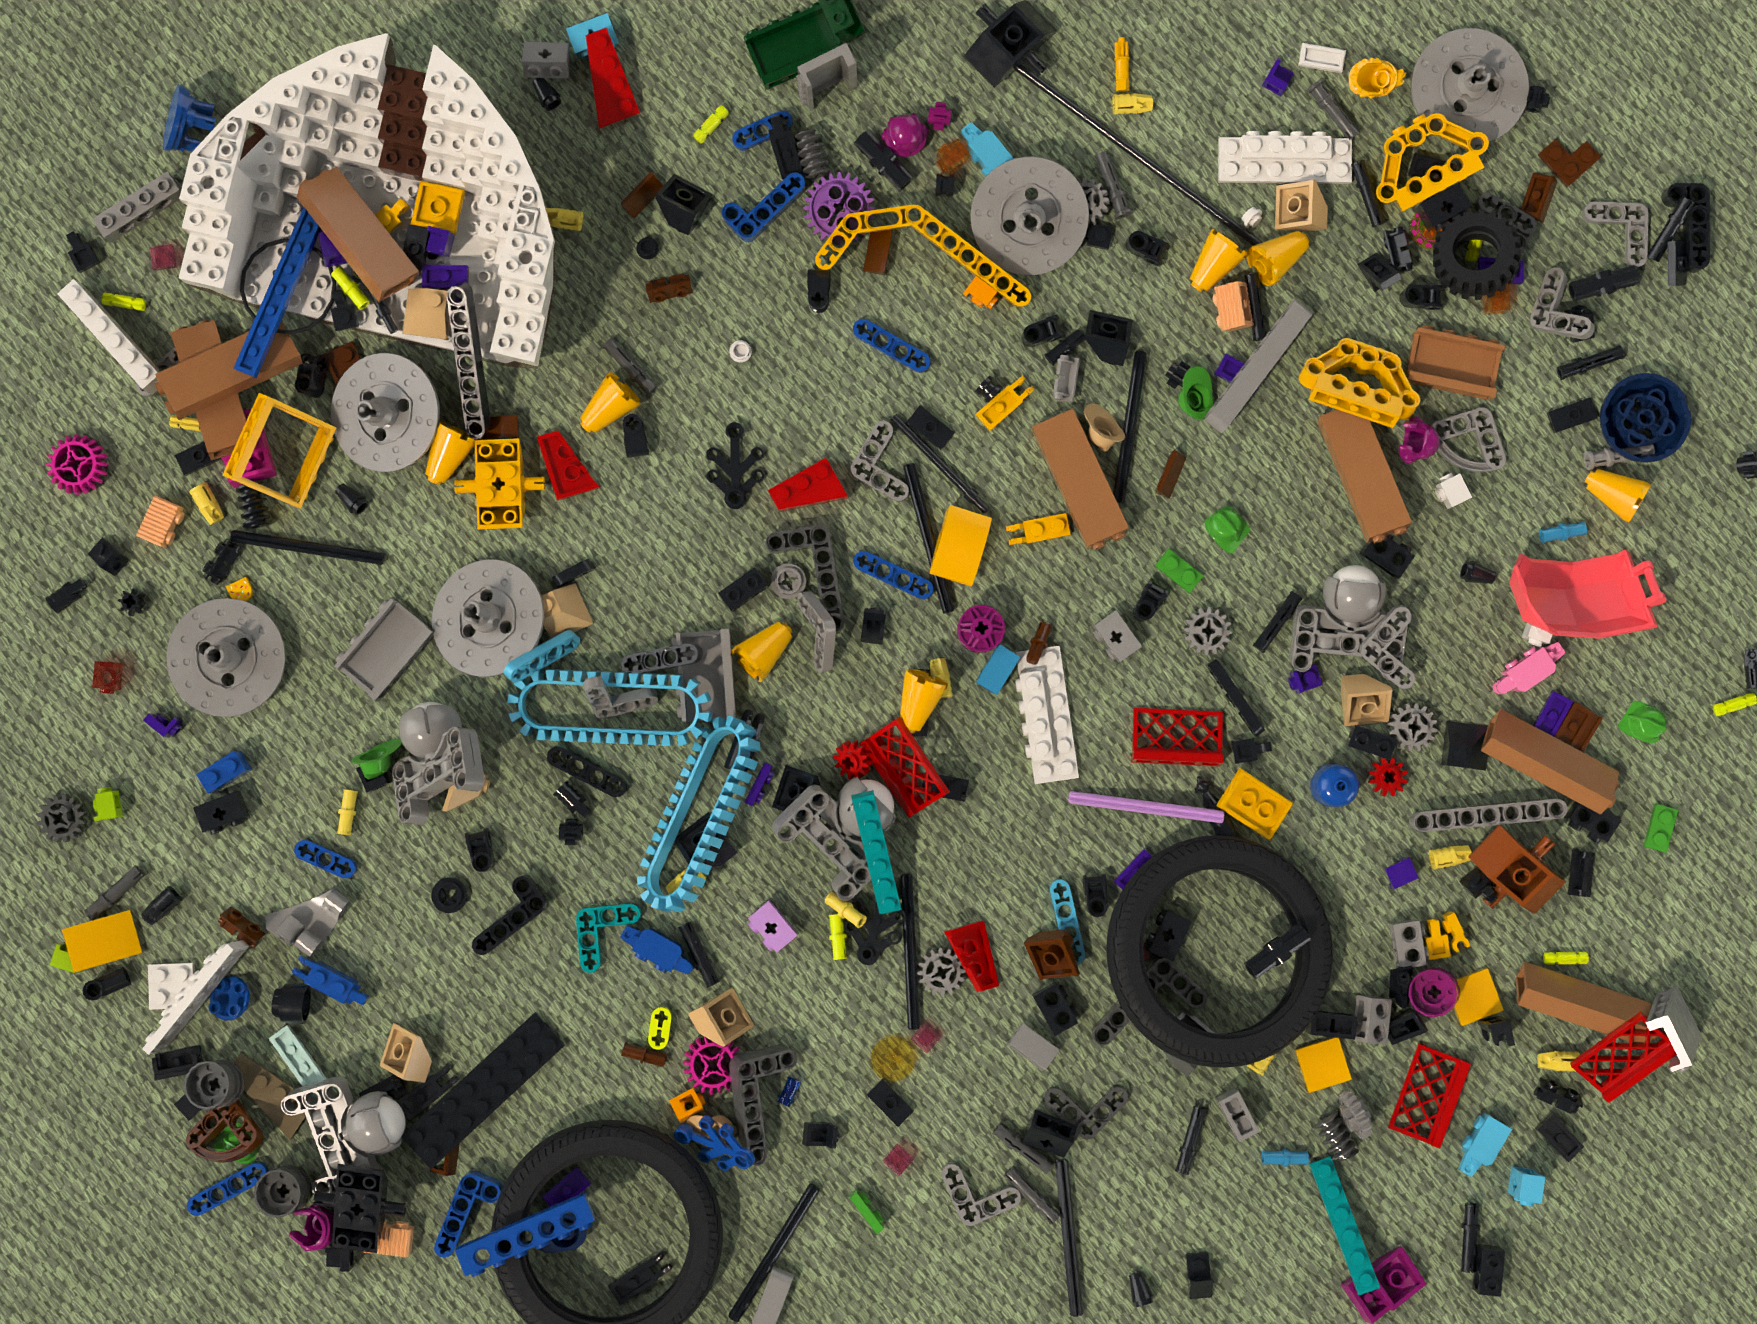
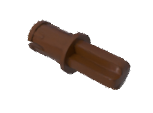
M1040 622L1035 636L1031 638V647L1026 657V661L1030 664H1038L1043 649L1047 648V640L1053 629L1052 625L1047 622Z
M627 1042L624 1044L621 1055L639 1060L641 1064L646 1062L660 1067H664L667 1060V1055L647 1049L648 1046L643 1048L628 1044Z

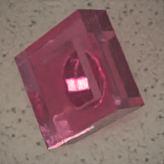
M172 244L149 247L152 269L154 271L177 268L174 246Z
M924 1022L910 1039L925 1053H928L942 1036Z
M897 1143L884 1157L882 1162L900 1176L914 1160V1157Z

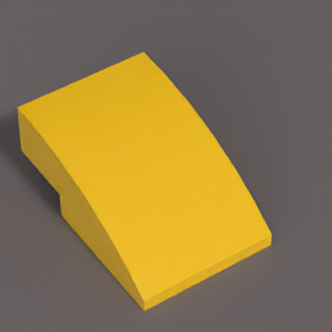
M950 505L945 512L929 574L971 587L981 561L992 518Z

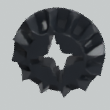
M443 878L434 885L431 899L439 911L454 913L463 908L467 901V889L463 882L456 878ZM443 888L447 891H451L456 888L457 890L455 891L453 896L457 902L451 899L443 902V900L446 897V893L443 890Z

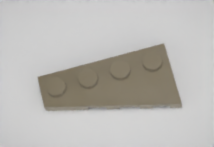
M240 1053L234 1064L240 1068L244 1075V1091L291 1140L305 1120L306 1115L305 1112L291 1116L285 1114L281 1109V1101L296 1088L245 1054ZM291 1099L294 1105H298L296 1100Z

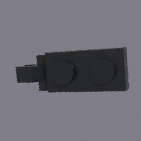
M779 115L770 117L773 129L768 130L769 139L781 179L783 180L789 174L795 172L802 174L803 171L791 130L788 128V125L782 126Z

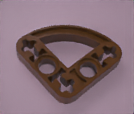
M238 1100L229 1107L210 1109L189 1131L186 1137V1144L192 1152L204 1159L227 1163L239 1160L253 1152L261 1144L263 1133ZM243 1116V1124L237 1128V1119ZM216 1117V1126L211 1129L210 1121ZM227 1125L241 1143L226 1151H211L206 1148Z

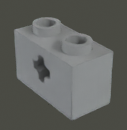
M524 42L522 56L524 77L569 78L571 61L569 43Z
M1116 610L1093 626L1095 629L1092 632L1099 643L1102 641L1108 648L1105 651L1112 661L1117 660L1119 663L1142 647ZM1112 632L1120 634L1119 644L1116 641L1111 642Z

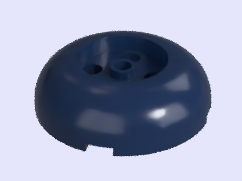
M1640 373L1621 380L1607 393L1600 409V428L1604 439L1618 455L1634 462H1655L1672 455L1686 440L1691 426V410L1689 411L1685 400L1686 396L1674 382L1657 374ZM1634 400H1638L1641 403L1639 409L1633 408ZM1654 410L1659 412V419H1655ZM1640 416L1644 419L1643 423L1641 422ZM1624 420L1630 421L1631 427L1629 429L1625 428ZM1644 430L1650 431L1651 436L1649 439L1642 435ZM1653 444L1655 454L1641 456L1642 454L1632 455L1624 451L1623 448H1635Z

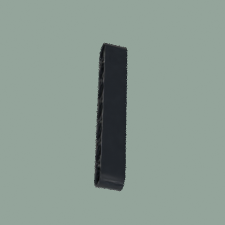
M458 282L447 291L446 298L465 430L469 437L478 439L491 427L490 411L473 291L468 283ZM456 289L463 293V299L456 295ZM459 312L466 315L467 321H463L459 317ZM462 334L469 337L470 343H466L463 340ZM465 356L472 359L473 365H469L466 362ZM468 378L475 381L476 387L469 384ZM471 400L478 403L479 409L473 407ZM474 422L479 423L482 426V430L477 429Z

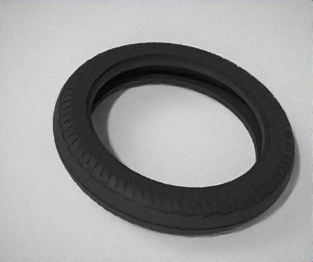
M1203 836L1176 843L1160 851L1145 862L1127 882L1115 904L1108 927L1106 949L1108 971L1115 995L1125 1014L1139 1032L1155 1046L1180 1060L1192 1064L1219 1068L1237 1067L1252 1064L1276 1054L1291 1044L1309 1026L1319 1011L1329 987L1333 967L1332 934L1325 909L1317 893L1305 876L1283 856L1261 844L1243 838ZM1213 869L1236 872L1262 885L1279 902L1286 913L1291 928L1300 924L1306 929L1311 939L1295 951L1293 975L1289 987L1279 1004L1256 1024L1236 1032L1219 1034L1202 1031L1184 1023L1163 1005L1150 984L1143 956L1146 925L1155 905L1163 894L1184 877L1198 871Z
M597 1120L577 1124L549 1136L536 1145L517 1164L505 1182L494 1210L491 1232L528 1217L531 1205L539 1191L563 1168L590 1157L620 1156L646 1164L671 1184L684 1206L689 1223L690 1240L685 1262L669 1289L648 1306L633 1313L614 1317L591 1316L566 1307L552 1297L539 1282L530 1264L528 1254L515 1259V1256L507 1258V1262L496 1267L495 1272L507 1300L517 1314L527 1324H683L700 1306L711 1288L719 1267L723 1244V1225L718 1199L709 1178L695 1158L679 1143L662 1132L645 1125L621 1120ZM526 1231L520 1233L522 1240L526 1241ZM501 1240L499 1247L507 1251L511 1249V1243L507 1240Z

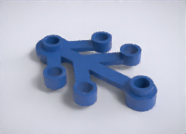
M704 1115L699 1121L700 1128L710 1138L694 1132V1128L687 1123L679 1125L674 1132L675 1139L681 1144H688L690 1140L712 1148L703 1147L698 1153V1158L704 1163H708L711 1159L723 1155L717 1162L718 1167L723 1171H728L730 1167L736 1165L739 1168L747 1169L755 1162L753 1152L748 1148L742 1147L732 1135L734 1133L733 1127L725 1123L717 1133L712 1127L714 1120L710 1116ZM722 1138L726 1139L730 1146H728Z

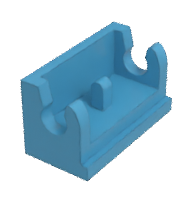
M998 644L975 683L998 695L1020 656Z

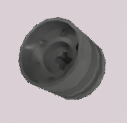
M216 1060L197 1063L189 1070L185 1077V1095L191 1104L201 1109L231 1106L239 1100L243 1093L245 1085L244 1075L240 1068L231 1061Z
M293 1165L281 1166L263 1174L256 1182L254 1189L255 1203L259 1210L267 1216L274 1218L287 1216L297 1209L303 1208L309 1201L312 1193L311 1180L304 1170ZM284 1186H286V1189H290L289 1193L283 1190Z

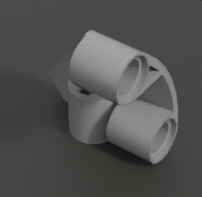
M331 889L298 905L267 914L266 930L284 943L292 944L309 957H312L340 920L351 900L335 889Z

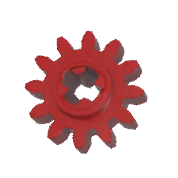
M847 740L836 748L838 753L833 756L835 760L839 761L835 767L842 768L840 775L848 773L849 780L853 777L862 778L870 772L869 766L873 764L867 758L872 753H865L866 745L864 744L859 747L858 740L852 743Z
M1380 758L1381 765L1372 763L1375 770L1368 771L1367 773L1372 775L1373 779L1367 782L1375 784L1372 789L1373 792L1381 789L1380 795L1385 797L1387 791L1390 796H1395V789L1400 792L1403 791L1400 784L1408 783L1406 779L1402 778L1403 775L1408 773V771L1400 770L1403 763L1400 762L1394 765V758L1388 760V763L1385 758ZM1384 773H1391V782L1384 781L1386 778Z

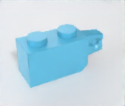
M972 122L961 130V134L968 144L967 149L969 152L967 155L973 163L978 162L983 168L981 172L984 177L1000 164L1014 159L992 131L985 130L982 132Z
M1483 1113L1482 1116L1479 1115L1475 1119L1473 1132L1471 1135H1467L1462 1142V1152L1464 1155L1458 1169L1470 1177L1475 1174L1482 1164L1485 1166L1493 1164L1512 1131L1511 1128L1486 1113Z

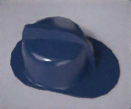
M573 1214L563 1215V1219L567 1223H573L576 1220ZM546 1221L542 1224V1229L545 1232H552L554 1225ZM577 1228L570 1231L571 1235L562 1240H558L557 1237L549 1240L550 1244L539 1250L545 1253H556L577 1249L584 1243L587 1229L580 1231Z

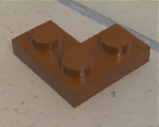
M1556 139L1538 154L1539 158L1566 188L1601 158L1587 141L1570 155Z

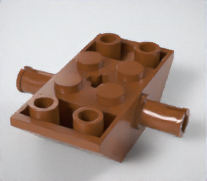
M1499 824L1468 856L1496 885L1492 890L1498 899L1492 904L1485 898L1482 900L1487 905H1490V908L1494 909L1507 895L1525 909L1536 914L1566 883L1542 859L1556 844L1548 836L1544 835L1532 849H1528Z

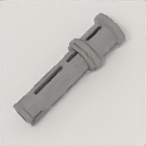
M1653 444L1635 448H1623L1624 451L1632 455L1642 454L1641 456L1655 454ZM1608 447L1603 448L1602 451L1591 452L1588 450L1584 452V463L1587 470H1593L1594 467L1600 466L1608 468L1614 465V463L1631 461L1618 455Z

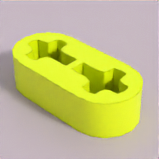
M664 1006L656 1008L651 1015L648 1042L656 1050L663 1049L668 1044L672 1013ZM664 1011V1015L668 1016V1019H664L663 1025L659 1026V1018H656L655 1015ZM658 1029L662 1030L661 1037L665 1038V1041H662L660 1045H656V1041L652 1039V1037L657 1036Z

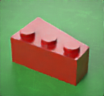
M827 458L822 459L768 490L779 512L848 499Z

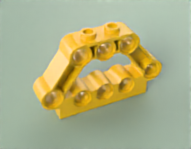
M1439 113L1428 117L1422 114L1413 119L1414 124L1408 128H1405L1404 125L1392 131L1393 136L1388 138L1383 145L1385 158L1380 184L1375 190L1377 200L1383 204L1396 201L1399 209L1403 212L1427 200V198L1444 191L1447 187L1466 179L1468 176L1484 168L1479 155L1487 150L1489 145L1488 137L1482 132L1473 133L1447 121L1444 115ZM1437 119L1441 122L1440 131L1436 132L1430 129L1429 124L1431 120ZM1416 130L1420 132L1421 140L1414 143L1409 139L1411 131ZM1430 135L1438 136L1467 150V153L1464 155H1452L1443 166H1432L1423 177L1415 176L1410 178L1404 187L1399 190L1397 189L1401 158L1405 148L1420 146L1426 137ZM1473 138H1479L1482 141L1480 150L1472 149L1470 143ZM1393 141L1401 145V150L1397 154L1389 151V144ZM1451 160H1460L1462 163L1460 171H1453L1450 168ZM1432 170H1438L1441 173L1442 177L1439 182L1430 180L1429 175ZM1412 181H1418L1421 184L1419 193H1412L1410 191L1409 184ZM1389 186L1392 188L1393 195L1391 198L1382 197V187Z
M1349 338L1340 340L1336 347L1319 357L1309 358L1298 377L1299 382L1304 387L1311 389L1308 400L1394 428L1399 419H1409L1420 403V397L1412 389L1401 367V359L1396 354ZM1351 367L1361 375H1375L1383 389L1375 390L1362 381L1351 382L1341 374H1331L1341 368Z

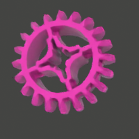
M75 434L73 439L70 436H65V442L57 440L59 447L52 446L51 449L54 451V454L47 455L48 458L52 459V462L46 463L47 467L52 468L47 472L49 476H54L51 482L54 484L58 483V489H65V492L69 494L73 491L76 495H80L81 491L87 494L89 493V487L94 490L97 489L95 482L103 483V480L99 477L100 474L107 475V472L103 471L102 467L109 466L107 462H102V460L108 457L107 454L101 453L103 447L100 445L96 446L97 441L89 440V437L85 435L81 438L80 435ZM84 447L88 450L91 457H81L76 448ZM67 453V460L62 464V460ZM76 461H80V466L78 469L74 468V464H76ZM92 466L91 472L87 476V469ZM73 472L78 482H70L63 473Z
M698 1037L696 1039L698 1047L692 1043L689 1045L690 1049L694 1052H685V1056L691 1058L690 1060L686 1059L683 1061L684 1065L690 1066L684 1069V1073H692L687 1078V1081L691 1082L695 1079L696 1082L693 1088L696 1089L701 1084L703 1086L701 1088L702 1093L705 1092L706 1087L710 1088V1095L714 1094V1088H717L718 1093L722 1094L723 1085L729 1091L731 1089L729 1084L731 1077L730 1073L723 1066L722 1059L726 1053H728L731 1059L736 1056L735 1053L740 1049L739 1046L732 1049L730 1047L734 1042L732 1041L722 1047L704 1037L705 1042ZM709 1046L722 1048L715 1055H710L702 1050ZM697 1055L705 1065V1069L700 1075L695 1067ZM721 1056L717 1063L719 1068L715 1069L714 1067L706 1072L710 1065L708 1060L711 1059L713 1061V1059ZM712 1073L725 1078L717 1082L705 1080Z

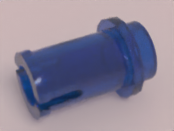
M788 1076L781 1095L778 1094V1102L788 1107L791 1106V1103L794 1104L795 1101L793 1099L801 1082Z

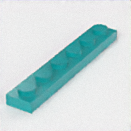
M874 790L851 795L879 914L901 910V904Z
M1331 1156L1310 1163L1311 1172L1357 1294L1362 1295L1379 1289V1282Z

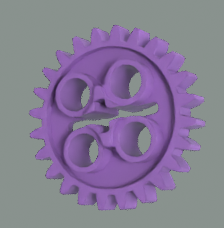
M838 172L837 178H834L829 173V180L827 181L822 176L821 185L814 182L816 190L808 189V193L812 197L804 199V201L809 203V206L803 207V210L810 212L804 218L812 220L808 224V228L815 226L816 229L813 234L821 233V241L831 236L837 227L838 220L844 218L847 214L875 210L874 207L869 206L870 203L874 202V198H867L871 190L863 191L865 183L863 182L858 185V177L851 181L850 173L845 178H842L841 172ZM833 188H838L841 190L842 195L838 199H832L829 196V191ZM849 191L850 195L843 205L845 212H839L833 225L829 226L828 223L835 214L834 205L839 206L846 192ZM852 199L858 200L861 204L860 208L856 211L848 207V203ZM822 207L828 208L831 212L830 216L826 219L818 216V210ZM871 215L868 217V220H874V217ZM849 218L850 225L848 229H857L858 221L854 218ZM836 236L833 240L837 239V244L840 246L841 240L844 238Z

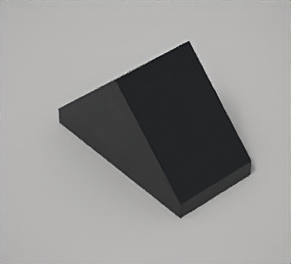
M1409 1008L1390 1019L1388 1039L1394 1045L1426 1033L1428 1029L1417 1011Z

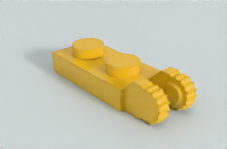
M1023 375L1012 385H1008L975 414L989 431L994 429L1019 407L1023 400L1035 390L1031 386L1020 396L1016 394L1014 390L1026 380Z
M1066 513L1006 526L1007 532L1024 529L1025 537H1016L1008 540L1009 545L1025 542L1029 544L1071 535Z

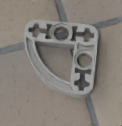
M1477 408L1436 421L1430 425L1436 430V425L1439 428H1444L1448 426L1446 422L1449 421L1450 430L1441 434L1442 437L1439 436L1440 444L1437 452L1450 464L1470 472H1491L1505 465L1506 456L1493 416L1487 408ZM1478 412L1481 415H1486V419L1483 422L1485 427L1490 425L1489 429L1479 431V428H1482L1483 425L1481 421L1476 420V417L1479 416ZM1456 419L1464 420L1466 426L1463 431H1459L1454 427ZM1474 431L1484 463L1469 461L1458 456L1445 444L1444 440ZM1484 433H1490L1493 436L1494 440L1491 445L1483 443L1482 436ZM1497 446L1498 450H1494L1493 453L1495 457L1500 458V461L1497 462L1498 466L1495 463H1490V459L1493 458L1491 451L1486 453L1485 449Z

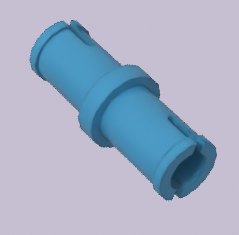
M1584 521L1567 525L1561 523L1557 527L1539 530V538L1542 543L1559 539L1566 541L1570 537L1587 534V526Z
M1282 1149L1281 1151L1262 1150L1261 1161L1262 1165L1273 1164L1282 1165L1283 1167L1298 1164L1308 1165L1309 1154L1308 1151H1288V1149Z

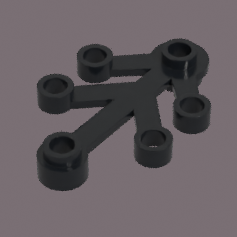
M732 422L726 427V435L730 439L731 465L720 456L718 449L709 448L706 452L708 460L714 461L731 478L730 487L720 478L718 471L710 470L706 475L707 480L710 483H714L725 494V503L731 509L742 508L746 503L748 491L756 483H760L764 479V473L760 469H755L752 471L751 477L740 487V477L756 461L763 459L764 452L760 447H755L751 450L750 455L740 464L739 440L743 437L744 430L737 422ZM733 428H737L739 430V434L737 436L731 435V430ZM712 450L716 451L717 457L710 458L709 452ZM755 450L761 451L762 454L759 458L753 456ZM713 472L717 474V479L714 481L709 479V475ZM760 472L762 474L761 479L755 480L753 478L754 473ZM734 494L740 496V500L738 502H733L731 500V497Z
M855 898L851 901L853 907L854 902L859 901L861 907L856 910L867 917L864 924L868 931L867 941L856 926L853 931L849 930L848 925L851 923L850 921H847L844 927L846 932L851 933L859 947L857 950L858 960L864 965H872L878 960L879 952L891 945L899 944L902 939L898 931H892L886 939L875 944L877 935L897 923L904 922L907 919V913L902 909L894 911L891 917L881 922L883 914H879L877 902L871 919L864 907V901L860 898ZM898 912L903 913L904 917L902 920L896 918ZM892 934L898 936L897 942L891 940ZM865 950L871 952L870 958L864 956Z

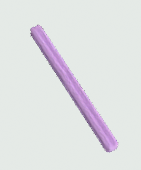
M1071 791L1068 802L1071 804L1223 823L1224 811L1075 791Z

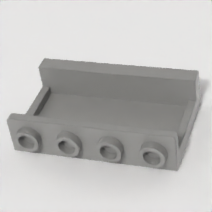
M847 43L797 67L798 75L796 79L798 82L796 83L799 92L798 96L802 105H807L810 111L814 109L813 94L843 79L849 91L857 88V64Z
M393 598L390 600L386 599L379 606L380 612L375 618L372 616L367 620L364 625L365 630L361 634H356L350 641V648L346 652L342 651L335 660L337 663L334 667L337 670H341L365 690L374 701H380L431 640L434 633L431 628Z
M730 629L676 633V638H672V646L698 644L703 651V657L698 663L674 667L675 673L684 674L682 685L687 687L689 680L695 678L701 683L694 690L699 697L709 692L712 701L701 703L702 711H713L712 719L718 716L727 719V715L737 718ZM691 650V652L682 653L683 657H692V655H695V651ZM676 689V696L680 695L681 704L677 705L678 718H682V722H693L696 714L693 699L686 692Z
M1677 986L1656 994L1646 1021L1650 1031L1660 1027L1664 1028L1677 1054L1671 1058L1669 1064L1670 1072L1676 1070L1683 1072L1691 1068L1701 1037V1033Z

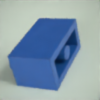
M233 751L196 775L209 794L224 788L251 771L252 768L241 751Z

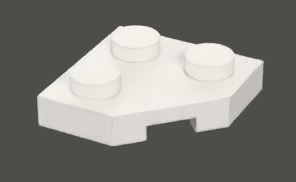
M195 962L148 965L149 1010L166 1009L169 1005L175 1003L177 1000L175 997L178 992L184 987L187 988L191 983L189 979L195 973Z

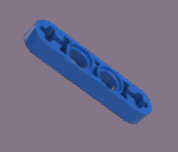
M859 319L854 323L853 333L859 340L917 373H923L929 369L930 358L923 351L869 320ZM866 324L867 330L871 333L873 329L877 330L872 337V341L868 340L869 334H859L858 325L863 326ZM877 336H887L888 344L882 347L878 346L875 341ZM898 346H905L908 353L905 357L900 358L896 356L895 349ZM911 351L916 352L913 355L916 359L925 358V367L921 365L920 368H917L916 361L912 359L910 363L906 362L911 355Z
M860 551L854 556L853 563L855 568L867 575L922 600L928 599L933 594V585L927 579L866 551ZM866 555L868 562L873 563V559L878 560L874 566L873 573L868 571L871 568L868 565L864 564L863 567H860L857 558H862ZM882 564L887 565L890 569L889 574L886 577L879 576L877 573L878 566ZM900 574L909 576L910 582L907 586H900L897 583V577ZM913 578L918 579L916 584L923 586L924 583L927 584V589L930 592L924 593L922 596L919 594V589L914 587L913 592L908 589L913 584Z
M255 1162L201 1191L188 1200V1212L194 1216L202 1215L250 1189L260 1179L258 1176H255L248 1180L247 1176L255 1171L254 1167L257 1170L262 1169L263 1172L260 1174V1177L269 1172L268 1167L262 1162ZM239 1177L243 1180L244 1185L242 1189L233 1187V1178ZM215 1188L222 1189L224 1193L222 1200H216L213 1197L212 1193ZM205 1198L208 1199L209 1202L201 1206V1211L199 1208L194 1209L195 1199L197 1202Z

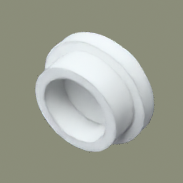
M1255 207L1250 208L1242 217L1244 226L1246 228L1257 226L1262 220V211Z
M738 340L730 346L729 353L735 362L743 363L749 360L752 350L746 341Z

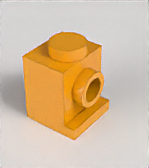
M975 276L963 293V296L966 298L971 295L972 298L970 300L980 308L984 305L991 310L998 300L995 297L998 292L977 276Z
M694 1088L669 1100L680 1124L685 1123L684 1121L688 1120L691 1116L704 1112L703 1105L706 1104L700 1092L696 1094ZM687 1103H693L692 1109L687 1110L685 1108Z

